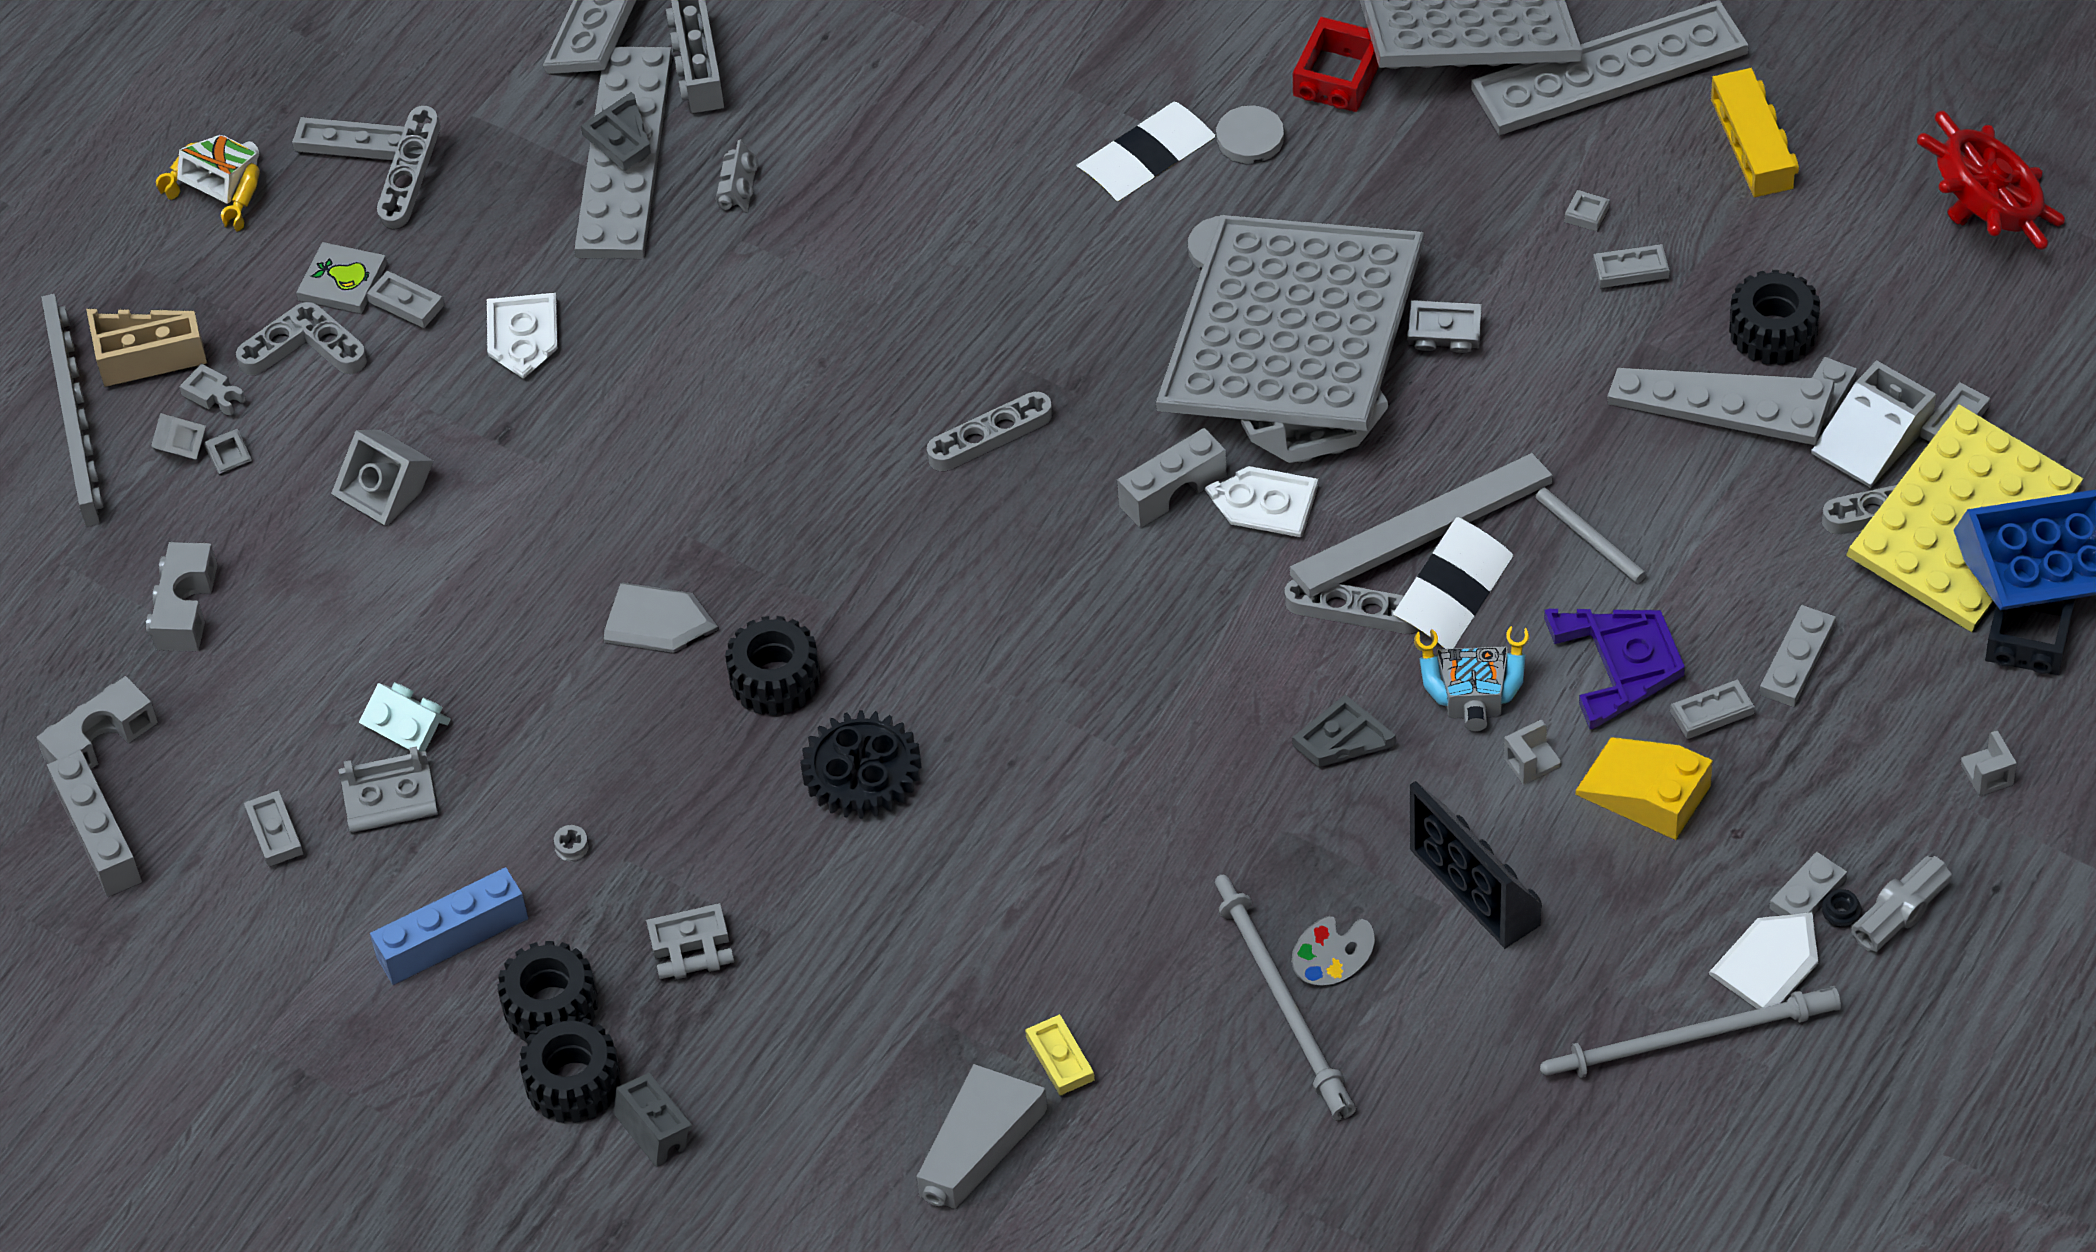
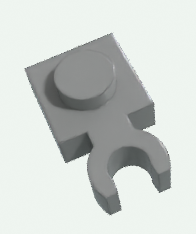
M202 363L179 386L182 396L207 409H210L216 403L226 415L234 413L232 404L229 402L230 400H238L241 403L245 402L244 393L241 388L230 386L228 377Z

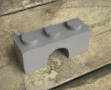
M1205 428L1197 431L1117 479L1119 507L1139 528H1142L1169 511L1170 497L1181 485L1188 483L1197 493L1205 490L1206 486L1227 477L1226 450Z
M169 542L166 556L161 557L159 563L161 579L159 585H155L153 589L154 610L153 614H148L146 620V631L148 635H152L156 650L199 651L205 621L199 601L185 599L193 594L212 593L217 562L211 544Z
M125 676L115 684L106 687L103 692L87 703L78 706L71 714L56 724L47 727L36 739L42 756L48 764L81 750L89 768L92 769L98 765L91 743L95 737L103 733L112 732L119 734L127 743H130L158 722L151 701Z

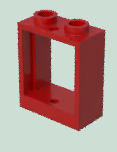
M1320 17L1292 73L1293 96L1357 112L1379 68L1368 28ZM1323 50L1361 60L1352 81L1311 71L1320 51Z

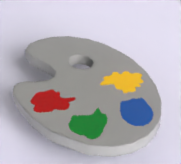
M1326 916L1309 926L1299 937L1292 951L1291 963L1297 977L1309 984L1330 985L1341 982L1355 974L1365 964L1373 950L1375 939L1371 924L1367 920L1359 919L1342 936L1336 932V921L1331 916ZM1350 942L1355 943V951L1352 954H1347L1345 951L1347 944Z

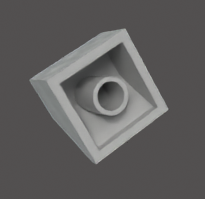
M356 430L331 494L381 524L389 525L421 493L434 460L382 430Z

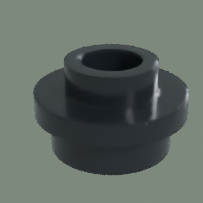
M1837 889L1824 899L1822 913L1828 922L1837 926H1848L1858 920L1861 913V904L1851 891ZM1843 908L1847 911H1838L1836 909Z

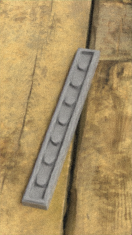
M1533 453L1528 454L1290 566V576L1310 598L1444 535L1456 517L1471 522L1552 484V474Z

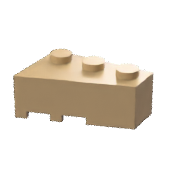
M86 309L96 361L104 387L207 363L194 311L151 310L150 315L131 314L130 310H118V314H98L97 309Z

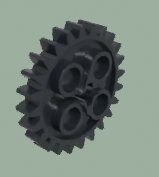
M859 710L857 719H851L850 715L846 712L844 713V722L839 723L836 719L830 718V729L818 726L819 737H808L809 747L802 749L804 759L800 760L803 784L808 787L810 797H817L818 806L829 804V810L832 814L839 808H843L844 817L847 818L852 810H857L859 818L863 819L865 810H871L875 817L879 815L878 807L884 806L887 810L892 811V800L904 803V791L913 793V781L920 780L919 769L922 768L919 744L914 743L913 732L905 733L903 722L893 726L892 716L890 715L883 721H879L877 711L871 715L870 719L865 718L863 710ZM869 740L865 748L866 758H864V746L866 741ZM856 770H859V771H858V779H859V781H858L857 787H856L855 789H853V787H854V785L856 784V781H857Z

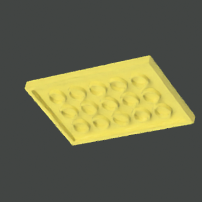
M1959 404L1849 547L1846 556L1972 632L1994 601L1966 565L1953 531L1967 509L2075 493L2080 487L2083 478Z

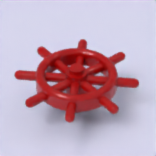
M1945 111L1937 112L1935 114V121L1947 135L1948 139L1943 144L1932 136L1921 133L1917 137V143L1937 156L1938 167L1944 178L1939 183L1940 192L1945 194L1954 193L1958 198L1957 202L1947 211L1949 217L1956 224L1965 225L1967 220L1975 213L1987 222V231L1991 236H1998L2002 229L2013 232L2023 231L2037 249L2044 250L2047 248L2048 240L2034 221L2041 217L2054 226H2061L2065 222V217L2062 213L2044 203V194L2038 181L2042 177V170L2039 167H2029L2011 148L1996 139L1995 130L1991 125L1983 126L1981 131L1973 129L1960 130Z

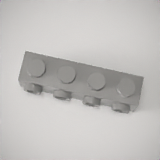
M671 0L672 8H667L666 14L669 29L676 28V32L670 33L673 53L680 52L681 55L674 58L677 76L685 77V80L679 81L682 101L689 100L691 113L724 108L705 0Z

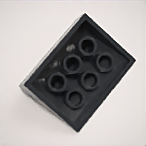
M1417 781L1411 783L1410 850L1504 949L1541 926L1542 903L1539 896L1532 889L1527 890L1518 881L1514 870L1508 864L1503 865L1494 856L1490 845L1483 839L1479 840L1470 831L1467 822L1462 816H1455L1445 804Z

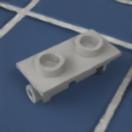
M741 139L737 142L736 150H729L723 157L720 175L723 181L719 182L715 200L721 209L727 210L731 206L739 205L745 213L748 212L750 197L753 194L752 186L758 163L754 153L749 151Z

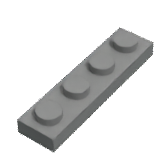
M301 117L292 143L294 151L393 160L404 127ZM412 146L407 149L405 156L409 159H415L422 154L423 148Z

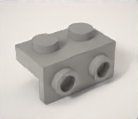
M1411 300L1408 330L1409 345H1415V349L1422 351L1436 350V346L1450 347L1451 351L1458 353L1471 352V348L1479 349L1482 304Z

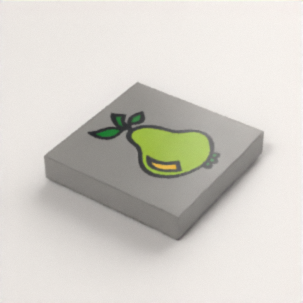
M322 242L296 292L299 301L362 314L368 302L367 292L380 279L387 265L386 255Z

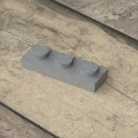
M1803 605L1800 606L1760 685L1759 695L1792 707L1795 706L1835 626V616Z

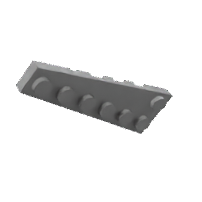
M1617 368L1607 397L1609 405L1816 445L1835 390L1834 380Z

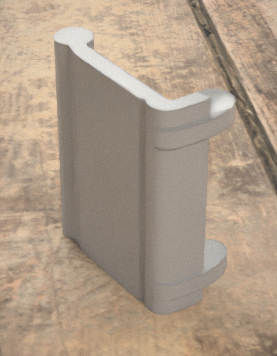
M417 746L409 748L410 754L355 766H353L351 760L344 761L345 768L338 769L350 833L438 815L426 751L418 752Z

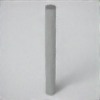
M1544 487L1537 492L1536 499L1635 583L1639 584L1644 580L1646 572L1548 489Z

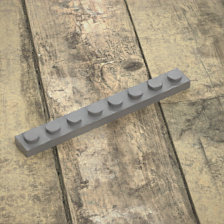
M55 294L41 296L78 502L87 527L100 524L97 509L104 508L99 487L93 488V483L98 482L99 479L94 461H88V456L94 455L89 434H83V430L89 429L85 409H79L78 404L84 403L80 383H74L73 379L79 377L75 357L69 358V352L75 350L70 331H64V327L70 326L68 313L65 306L59 307Z

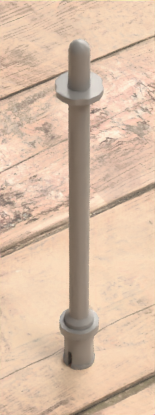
M1226 875L1217 876L1215 885L1224 900L1219 907V913L1226 919H1234L1316 1074L1313 1082L1315 1091L1324 1097L1335 1120H1341L1340 1111L1344 1119L1350 1117L1355 1112L1356 1106L1343 1085L1344 1077L1339 1070L1331 1069L1326 1062L1250 919L1247 910L1252 904L1251 898L1244 893L1237 894Z
M1835 986L1805 994L1797 991L1791 993V997L1784 1003L1583 1051L1578 1043H1574L1571 1047L1572 1054L1543 1061L1540 1065V1071L1542 1074L1549 1076L1576 1069L1578 1076L1582 1078L1587 1075V1066L1788 1017L1797 1020L1799 1023L1808 1021L1809 1016L1840 1010V997Z

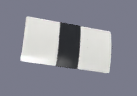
M1172 102L1079 163L1077 167L1095 179L1116 201H1119L1214 139L1215 134L1188 109L1177 102Z
M1456 517L1393 614L1418 628L1429 637H1431L1430 630L1433 629L1438 636L1437 643L1445 649H1453L1507 567L1513 554L1481 529Z

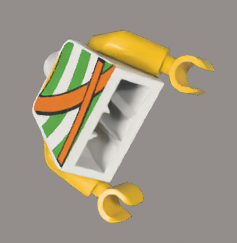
M218 135L201 142L190 143L179 150V156L170 167L172 169L171 173H164L157 177L156 186L161 194L165 192L169 200L175 199L180 194V187L176 182L180 180L227 204L231 201L234 202L233 205L227 206L222 210L221 218L224 227H227L228 222L235 218L233 226L235 231L238 232L244 227V219L241 213L242 208L248 206L257 186L260 174L257 166L259 150L253 142L248 141L240 144L223 135Z

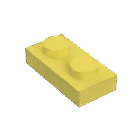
M1060 1014L1025 1029L1029 1044L1060 1096L1095 1081L1091 1066Z

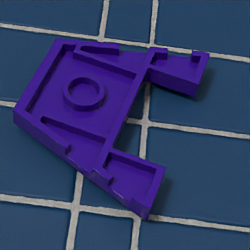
M1558 609L1544 610V620L1554 644L1589 635L1592 636L1613 687L1579 695V705L1589 729L1600 726L1684 676L1685 666L1661 610H1613V614H1592L1591 609H1577V613H1558Z

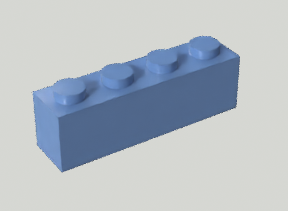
M505 867L371 932L370 936L376 958L392 985L527 920L528 916L522 892Z

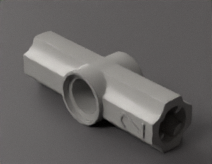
M1926 856L1900 881L1896 878L1891 880L1880 892L1876 904L1852 926L1851 933L1856 938L1858 944L1868 952L1870 950L1877 952L1903 926L1907 929L1914 926L1924 914L1928 903L1951 882L1952 874L1947 869L1946 864L1936 856Z

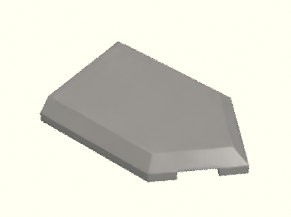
M623 582L619 586L605 627L604 643L675 653L687 647V642L703 634L708 636L717 631L718 626L693 593Z

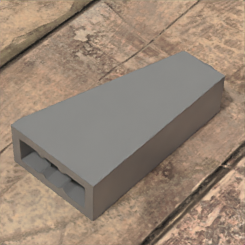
M973 1064L917 1175L919 1196L932 1205H945L956 1209L1045 1114L1047 1110L1045 1088Z

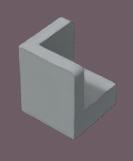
M160 413L151 446L166 452L197 459L206 426Z
M1543 720L1532 723L1504 737V760L1523 785L1560 767V759L1546 741L1547 725Z
M1998 731L1989 734L1987 749L1961 758V766L1978 796L2014 784L2017 763Z

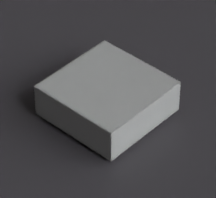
M1577 190L1565 212L1564 222L1597 232L1609 209L1610 199Z

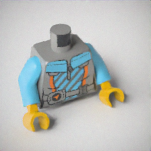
M1512 626L1507 630L1506 635L1511 645V653H1507V647L1437 649V655H1434L1433 648L1438 642L1437 633L1433 629L1430 630L1432 644L1425 646L1420 642L1418 631L1414 637V644L1418 650L1422 651L1423 655L1419 660L1425 690L1439 705L1446 707L1449 717L1464 718L1465 727L1468 730H1483L1487 726V717L1501 715L1502 704L1510 702L1523 684L1526 655L1522 654V649L1529 642V633L1526 628L1524 631L1525 637L1521 642H1514L1511 639Z

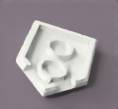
M556 293L487 299L488 355L524 379L558 349Z
M1248 466L1237 471L1236 476L1219 483V481H1216L1206 486L1205 491L1231 525L1302 537L1317 492L1318 479Z
M1812 912L1757 918L1710 970L1709 975L1756 1009L1783 1003L1818 964Z

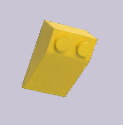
M1611 737L1577 787L1575 795L1676 840L1711 787L1713 760L1680 745Z

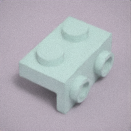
M394 682L392 687L378 683L359 723L407 749L417 746L418 752L426 750L438 724L448 725L451 719L440 713L443 707L426 698L419 702L411 698L414 691Z

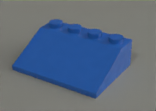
M2096 490L1967 509L1953 530L1966 565L2000 610L2096 595Z

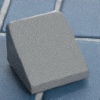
M238 428L205 441V449L218 474L252 461Z

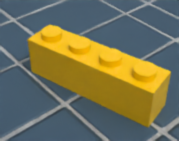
M1752 68L1712 76L1711 101L1753 197L1793 189L1794 175L1799 172L1798 161L1795 154H1790L1788 151L1786 133L1784 129H1779L1776 124L1775 108L1772 104L1768 105L1766 101V91L1762 80L1757 81Z

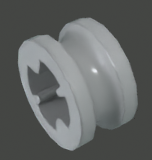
M566 825L555 833L554 846L557 856L564 861L570 862L577 861L586 855L588 851L587 835L581 827ZM570 839H576L577 843H574L573 848H566L565 844H568Z

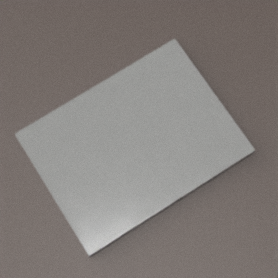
M1220 215L1156 401L1157 411L1367 431L1423 248L1424 232Z

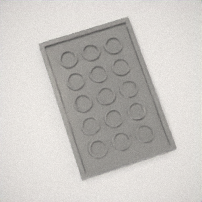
M1360 0L1379 68L1398 69L1400 67L1415 66L1431 68L1447 65L1465 67L1467 65L1479 64L1498 66L1512 63L1531 65L1544 62L1565 64L1581 61L1582 48L1565 0Z

